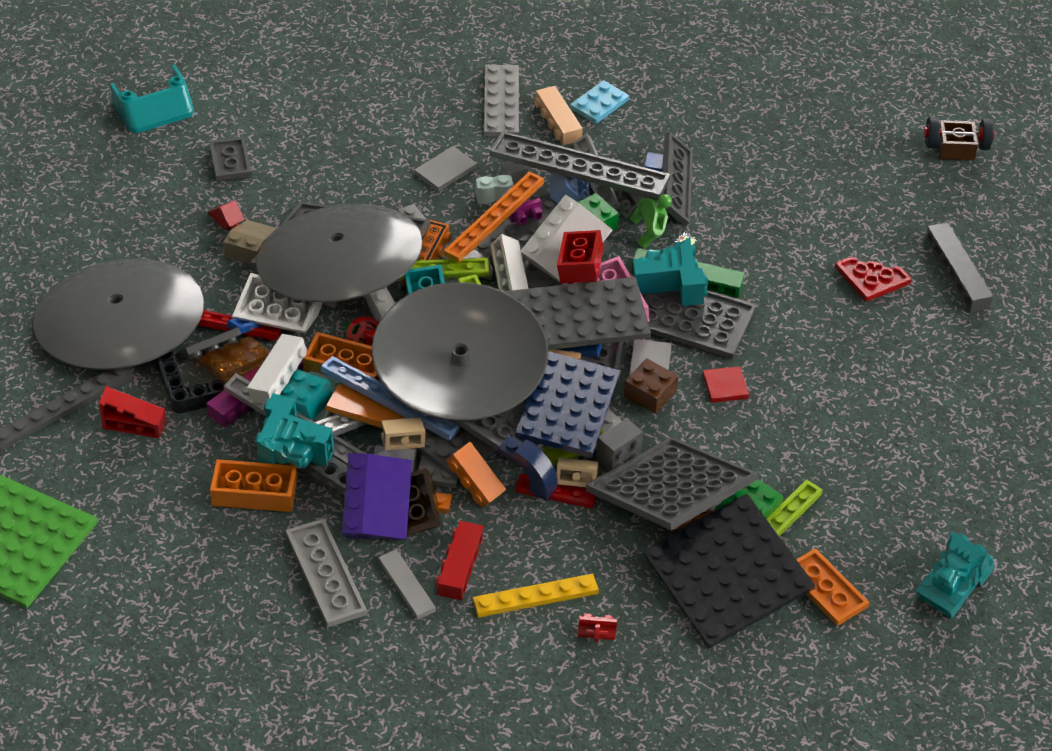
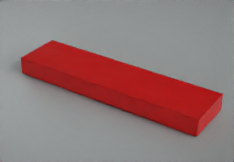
M520 474L516 492L538 497L529 492L530 480L528 475ZM558 484L557 489L548 499L593 509L597 496L587 492L584 487Z

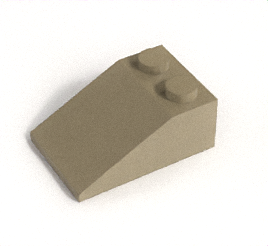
M250 220L244 221L233 228L223 241L224 257L251 264L250 262L258 254L264 241L277 228Z

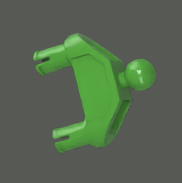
M661 195L658 201L641 198L638 202V207L629 215L630 220L636 224L642 217L644 218L647 229L643 236L638 239V244L641 247L647 248L654 238H659L665 231L668 218L665 208L670 207L672 204V198L669 195Z

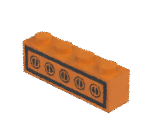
M430 220L431 226L422 237V249L417 260H439L443 256L447 243H450L452 238L448 224ZM401 280V284L404 286L405 280Z

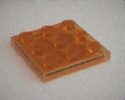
M246 337L238 343L225 345L223 349L209 351L200 359L201 363L221 381L232 378L235 373L240 375L262 366L271 351L253 337Z

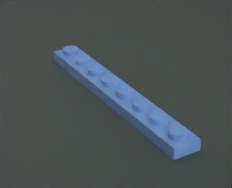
M333 356L321 365L322 373L406 418L421 417L424 428L448 441L460 431V426L451 420L428 416L406 406L395 398L382 382Z

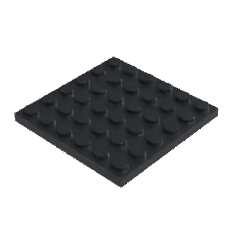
M747 493L643 550V555L708 648L719 644L815 589L813 581Z

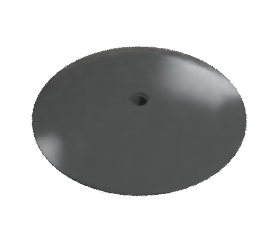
M372 204L328 206L299 215L273 231L259 249L256 267L261 280L270 289L288 298L308 302L349 300L381 290L405 275L420 256L422 237L418 227L410 218L391 208Z
M139 258L106 261L81 269L52 287L36 309L33 322L34 332L41 347L52 357L66 364L96 370L132 367L159 358L182 344L199 324L204 310V300L197 282L188 273L171 264Z
M451 282L428 286L399 300L381 319L376 328L372 345V356L376 372L381 382L395 398L422 414L455 421H471L493 417L522 403L541 382L547 368L549 354L546 334L539 320L530 309L503 291L485 285L465 282Z

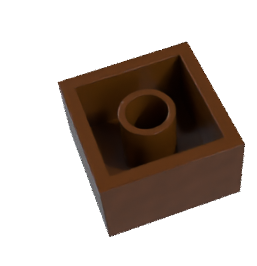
M646 358L625 380L624 397L656 414L677 391L679 375Z

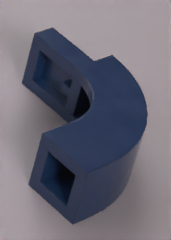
M509 435L498 447L499 454L517 463L527 473L530 480L529 492L546 501L557 489L558 479L552 463L532 442L526 439L522 443Z

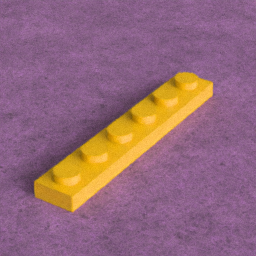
M588 574L473 597V603L479 618L595 595L599 593V589L594 575Z

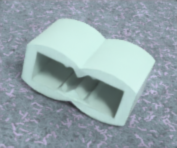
M499 175L494 178L487 176L477 178V202L487 204L498 201L513 187L512 177L509 175Z

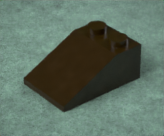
M426 468L411 473L407 536L442 526L431 473Z

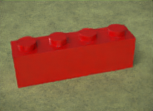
M460 521L458 527L453 529V542L447 546V559L442 560V573L437 575L435 587H438L439 596L462 601L483 540V525Z

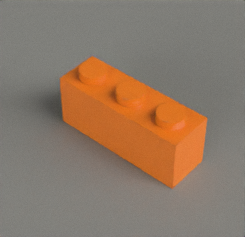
M471 442L446 459L449 468L457 474L461 484L469 490L473 500L482 508L506 490Z

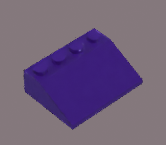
M348 453L342 534L346 538L407 540L412 460L374 454Z

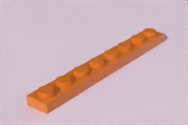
M528 172L444 250V256L460 263L544 184V178Z

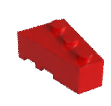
M105 387L99 401L103 429L160 438L166 423L164 408L110 387Z

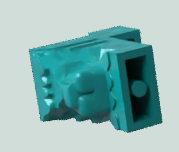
M686 238V240L675 243L674 246L661 250H649L646 252L645 258L633 259V277H636L641 294L680 291L682 306L704 304V296H708L707 275L703 274V268H698L697 260H695V245H691L690 238Z
M273 393L271 398L267 399L264 404L266 418L261 433H258L255 439L259 463L275 464V462L285 464L288 462L297 468H306L310 462H313L316 465L327 467L334 453L332 428L297 418L295 399Z
M952 531L946 543V551L940 553V561L934 563L933 570L916 589L917 597L952 619L975 586H982L994 570L995 566L992 556L987 553L983 546L979 544L974 545L969 542L965 535L961 533L956 534Z

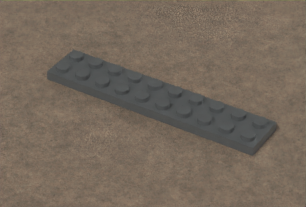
M505 131L501 132L490 150V157L658 200L670 180V174Z

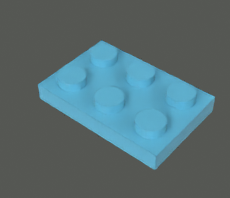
M603 80L571 103L570 109L597 124L629 100V95Z

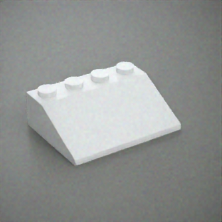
M565 195L520 252L528 262L560 282L557 262L564 232L601 230L602 241L604 242L612 232V229L581 204Z
M250 273L232 317L233 319L238 318L243 321L247 320L257 324L305 334L318 317L323 302H308L288 298L270 289L261 280L259 275Z

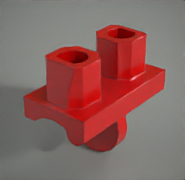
M584 613L583 616H579L578 637L594 638V642H599V639L615 640L617 619H614L611 615H605L601 618Z

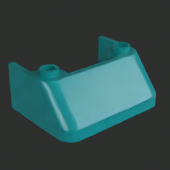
M172 65L173 77L168 80L169 88L137 97L134 92L128 90L119 93L114 83H110L112 103L130 132L140 133L189 118L194 114L185 79L176 65Z

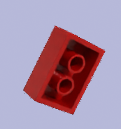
M601 230L564 232L557 262L560 284L598 281L604 249Z

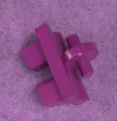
M540 198L525 201L511 214L510 222H517L521 226L526 224L530 217H533L536 221L542 219L543 211Z

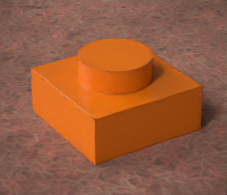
M436 492L439 513L449 514L452 494Z

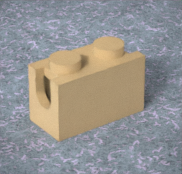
M421 417L381 421L384 432L381 433V438L385 451L425 447V428Z
M559 458L556 472L558 484L586 487L587 483L597 478L598 462Z

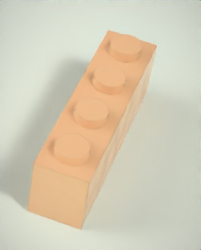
M552 86L536 90L534 104L536 108L540 109L543 119L546 118L549 128L553 129L555 138L562 145L574 143L582 137L581 125L557 88Z

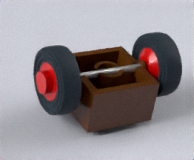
M928 117L923 136L925 137L927 148H936L938 144L940 159L975 160L978 145L980 150L987 151L991 149L995 132L993 130V122L990 119H982L979 130L976 131L975 122L940 120L939 124L938 117Z

